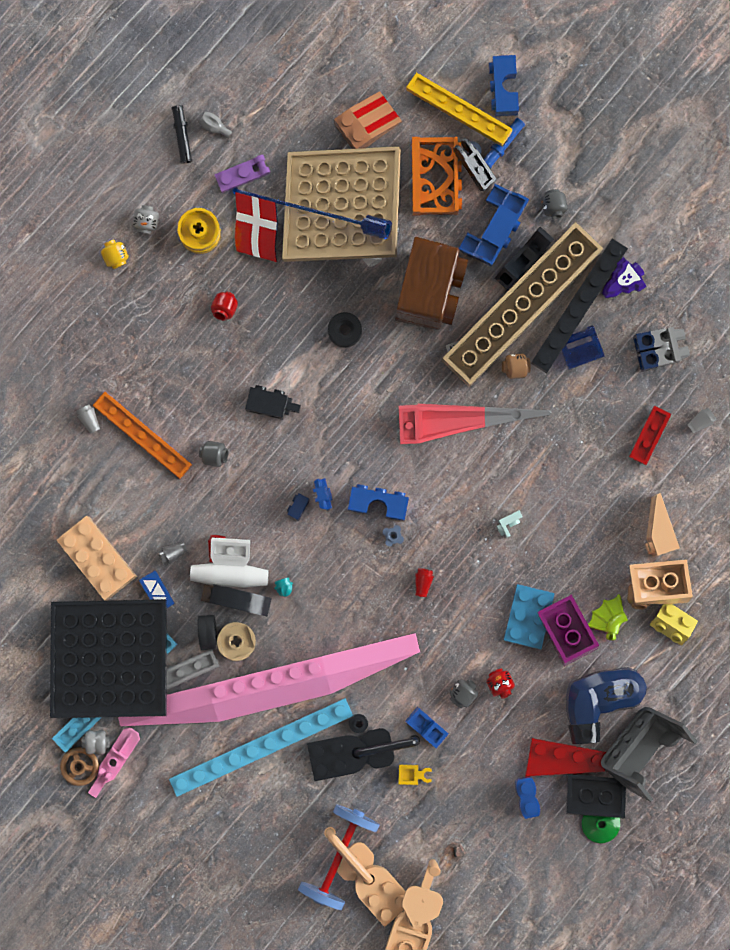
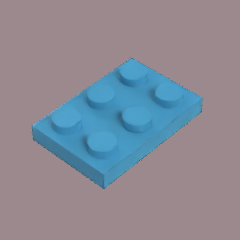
M517 584L504 641L542 649L546 630L537 612L552 605L555 593Z

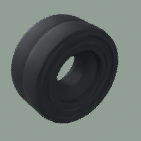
M341 312L334 315L328 324L330 340L335 345L343 348L355 345L362 335L360 320L349 312ZM342 325H348L351 330L349 334L342 335L339 328Z
M198 616L197 625L200 649H217L215 616Z

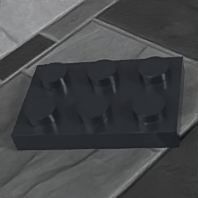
M568 774L566 814L625 818L626 787L618 780L609 777Z

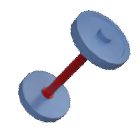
M337 804L333 810V813L350 822L342 840L346 847H348L357 826L373 832H377L380 826L376 821L364 816L365 813L360 810H351ZM337 851L321 888L301 882L298 891L313 899L317 904L342 910L345 901L328 892L342 861V855Z

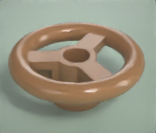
M72 748L64 754L61 760V774L72 785H87L97 776L99 770L98 759L95 754H86L91 758L93 766L86 765L78 754H86V748ZM70 756H73L74 761L70 765L71 773L68 775L66 763ZM77 763L82 765L81 770L76 769ZM85 771L92 772L84 780L74 779L76 775H81Z

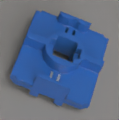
M326 478L316 479L314 481L315 489H313L315 494L312 495L317 494V496L313 498H315V502L319 503L321 509L330 510L332 509L331 500L333 499L331 490L327 486Z

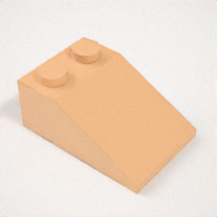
M661 493L652 496L647 543H645L647 553L651 554L652 557L680 548Z
M687 560L629 565L634 603L678 604L688 603L692 599L693 595Z

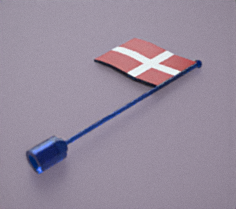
M234 187L232 190L236 197L237 209L235 247L236 251L278 262L276 256L278 228L276 203L359 224L366 235L387 239L391 233L392 222L390 220L368 215L362 221L242 191L237 187Z

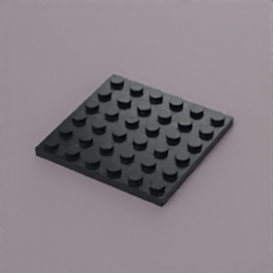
M166 599L51 602L50 718L167 716Z

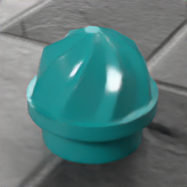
M289 578L274 582L276 586L274 589L280 596L287 597L291 594L293 583L290 582Z

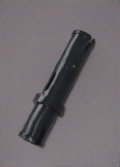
M176 105L171 107L180 163H191L193 161L186 128L188 127V122L185 121L183 105H179L178 108Z

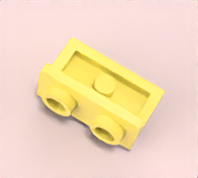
M662 604L657 615L651 621L650 626L670 638L673 642L683 645L691 636L698 621L673 604Z

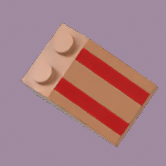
M380 91L352 106L334 119V125L352 149L367 148L402 122Z

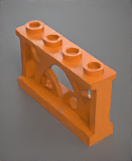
M412 137V216L458 215L459 210H462V198H458V191H462V179H458V172H462V163L458 161L453 151L456 145L461 147L458 137ZM420 145H435L432 152L420 148ZM442 145H447L451 148L452 153L450 156H445L444 152L446 150H443L439 156L437 155V150ZM431 159L428 167L422 166V161H427L428 163V160ZM452 160H453V169H452V168L450 167V165L448 164V163L451 162ZM434 162L440 165L448 175L445 182L437 190H435L429 180L420 178V174H425L432 169ZM453 181H454V192H453L452 190L448 189V188L450 187V185L452 184ZM428 185L432 193L429 194V190L423 192L422 187ZM448 195L452 197V204L448 207L441 206L437 200L440 196L442 201L447 202L445 197ZM434 200L437 207L420 208V205Z

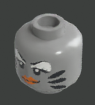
M142 205V209L138 208L135 210L133 226L137 228L136 231L151 234L152 231L157 229L159 214L153 211L154 207Z

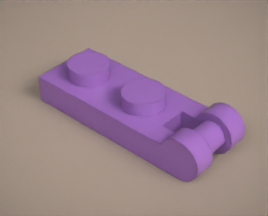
M259 155L252 160L214 174L221 192L224 193L270 174L269 167L265 165L264 155ZM258 165L259 171L254 172L252 167Z

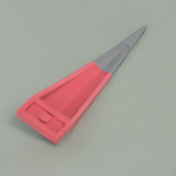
M437 404L399 406L400 444L423 443L492 425L550 415L551 411Z

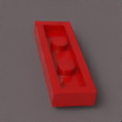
M653 406L629 458L645 466L647 465L671 417V413Z

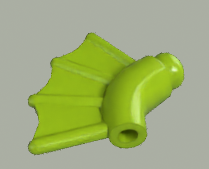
M618 594L612 600H603L602 606L592 611V619L588 623L590 628L606 632L607 640H616L620 625L628 621L623 610L621 595Z

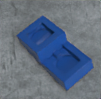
M418 706L405 720L408 725L435 748L449 734Z

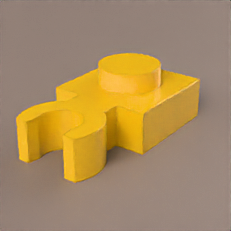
M399 764L398 784L418 785V779L430 783L432 779H426L424 774L427 771L432 772V769L424 768L422 771H418V765Z

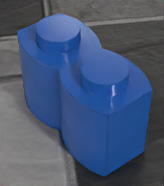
M530 776L517 778L515 780V790L520 797L519 810L525 819L539 816L540 805L535 797V782Z

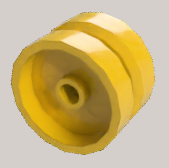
M193 208L186 211L178 222L177 232L182 244L187 250L195 254H205L212 251L221 239V229L217 218L211 211L204 208ZM199 229L203 230V232L200 231L199 234L196 233Z

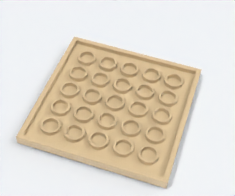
M400 147L288 152L283 261L397 257Z

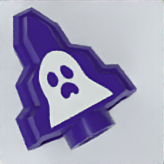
M623 257L618 261L617 268L612 272V279L606 283L602 295L606 299L616 297L620 293L629 294L633 291L639 292L647 287L642 279V276L645 275L643 269L638 263L634 262L631 264Z

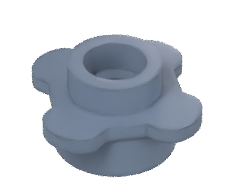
M395 525L393 528H385L383 530L387 546L390 547L395 543L401 544L404 541L400 533V526Z

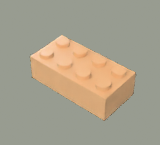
M85 516L57 539V542L104 600H109L137 577L88 516Z

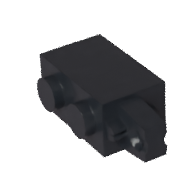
M255 385V388L250 387L245 407L247 412L281 420L284 419V415L289 416V412L300 413L301 405L292 403V398L285 395L284 391L274 389V392L266 391V387Z

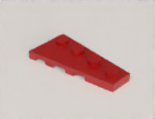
M532 738L525 777L605 772L601 765V760L606 752Z

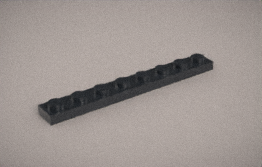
M613 238L611 239L531 362L532 365L546 374L548 373L617 267L618 261L622 259L628 250L627 247Z

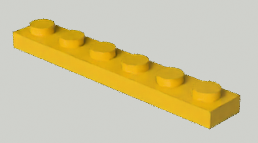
M417 72L406 87L408 92L500 146L504 145L512 133V128Z

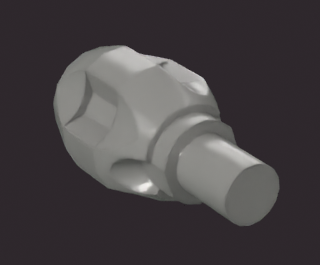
M204 112L199 121V124L209 132L221 133L227 138L232 133L224 127L225 125H223L219 117L213 113Z

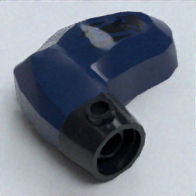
M623 667L597 671L571 681L568 684L566 712L570 724L568 728L572 744L600 742L601 722H598L601 713L612 712L616 709H633L640 705L646 695L647 686L644 678L637 670Z

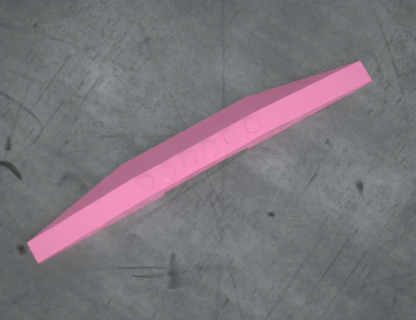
M416 633L168 694L167 716L118 717L120 726L220 722L329 695L419 653L420 649Z

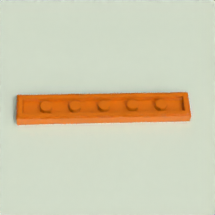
M105 391L92 405L179 479L191 468L192 464Z

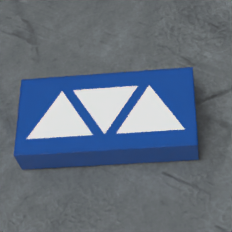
M156 570L139 580L150 600L166 599L167 608L175 604Z

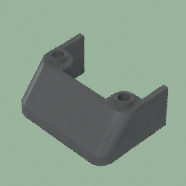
M644 707L637 712L603 756L601 765L628 790L652 802L653 798L644 788L645 778L639 774L661 744L666 747H672L681 738L694 744L697 743V740L685 724L650 707Z

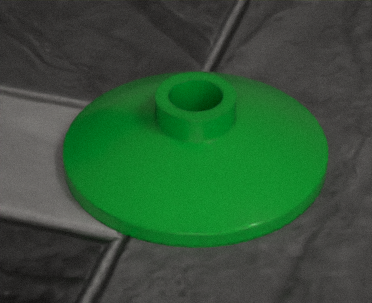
M583 816L581 822L582 830L591 841L607 843L617 836L620 830V818ZM600 821L605 822V826L603 828H600L598 826V823Z

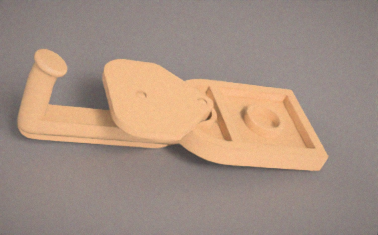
M333 827L326 828L324 831L325 837L328 838L329 842L343 857L337 870L338 874L344 880L355 881V891L360 900L381 924L386 927L404 911L402 901L406 891L387 869L382 866L373 865L374 854L364 843L356 842L347 848L335 835L336 831Z
M431 859L429 861L421 887L411 886L406 890L402 901V907L405 911L396 917L385 950H427L432 935L430 921L439 916L443 905L442 896L438 892L430 890L433 878L440 875L441 872L436 860Z

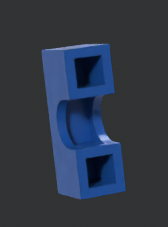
M516 55L493 56L492 62H489V74L493 75V81H490V92H494V99H491V111H495V117L516 116L519 112L518 92H508L502 85L505 80L516 78Z
M357 484L356 487H352L348 511L367 514L368 507L372 502L381 501L387 508L386 518L405 521L409 497H405L406 493L394 491V494L386 493V489L376 488L373 491L368 490V486Z

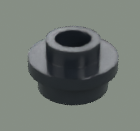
M355 714L349 720V727L355 733H362L368 727V720L362 714ZM359 720L362 721V725L360 727H356V722Z

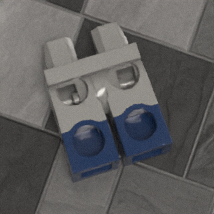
M674 327L635 334L633 340L636 353H640L637 357L641 372L675 364L689 357L688 347L678 348L677 341L686 339L684 329H674Z

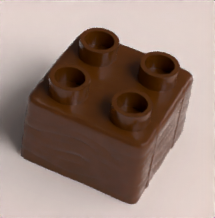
M414 237L395 321L439 330L442 323L452 325L459 297L450 295V288L452 286L461 289L468 264V259L458 257L459 248Z

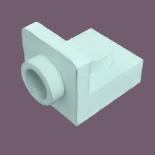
M520 510L498 520L499 525L496 527L501 536L505 535L506 538L511 536L506 525L509 524L512 527L520 523L519 519L523 517Z

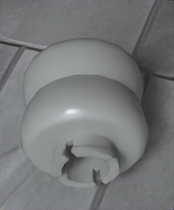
M88 730L86 737L82 736V749L86 748V754L89 755L95 753L105 754V748L109 749V736L106 737L104 730L96 732Z

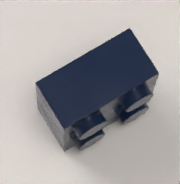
M300 493L298 495L295 494L292 500L294 503L292 506L289 505L287 509V515L297 521L300 520L310 501L309 498Z

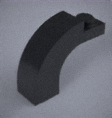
M539 227L494 279L509 291L544 254L554 238L543 228Z
M204 584L201 597L203 602L266 617L268 616L272 600L270 597L216 584L213 586Z

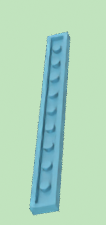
M346 698L176 775L169 779L178 797L353 716Z

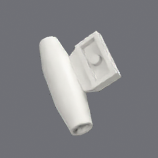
M212 538L210 558L213 563L191 565L190 581L211 586L216 584L224 587L238 588L268 585V570L247 565L250 559V540Z

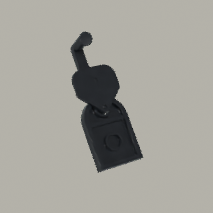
M384 728L367 731L362 740L354 735H344L309 742L307 747L314 782L357 773L364 768L366 763L375 769L388 767L394 762L395 750L418 746L420 738L417 735H412L408 739L392 742L390 733Z

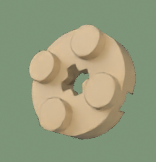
M239 622L229 623L222 628L217 638V646L220 653L233 661L246 659L255 649V634L246 624ZM234 636H237L238 639H242V642L239 643V647H236V645L231 644V641L234 640Z

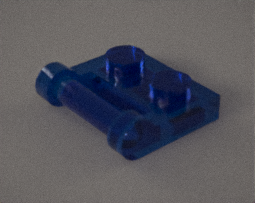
M593 325L588 326L586 330L572 334L562 350L568 370L605 357ZM589 336L592 340L590 342L573 347L571 349H568L566 346L569 343L578 341Z

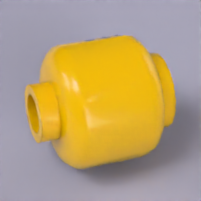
M111 240L104 243L105 248L101 250V255L107 267L116 269L127 264L126 260L129 258V255L122 242Z

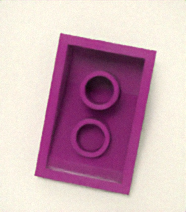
M572 594L537 612L564 667L599 648V644Z

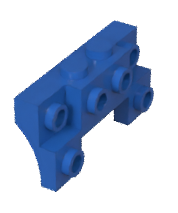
M496 183L486 202L498 209L480 239L467 232L459 246V250L473 259L476 258L492 267L502 248L506 249L511 241L509 236L512 231H517L521 223L518 221L519 217L529 202V199L523 195L507 190Z

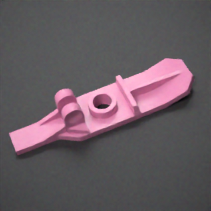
M131 727L123 729L99 766L97 779L89 790V794L96 798L104 785L115 779L140 740L137 731ZM111 759L116 760V766L110 765Z

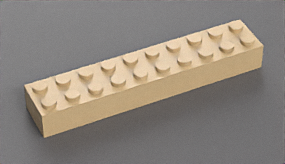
M575 222L442 358V362L470 387L601 253L603 248Z

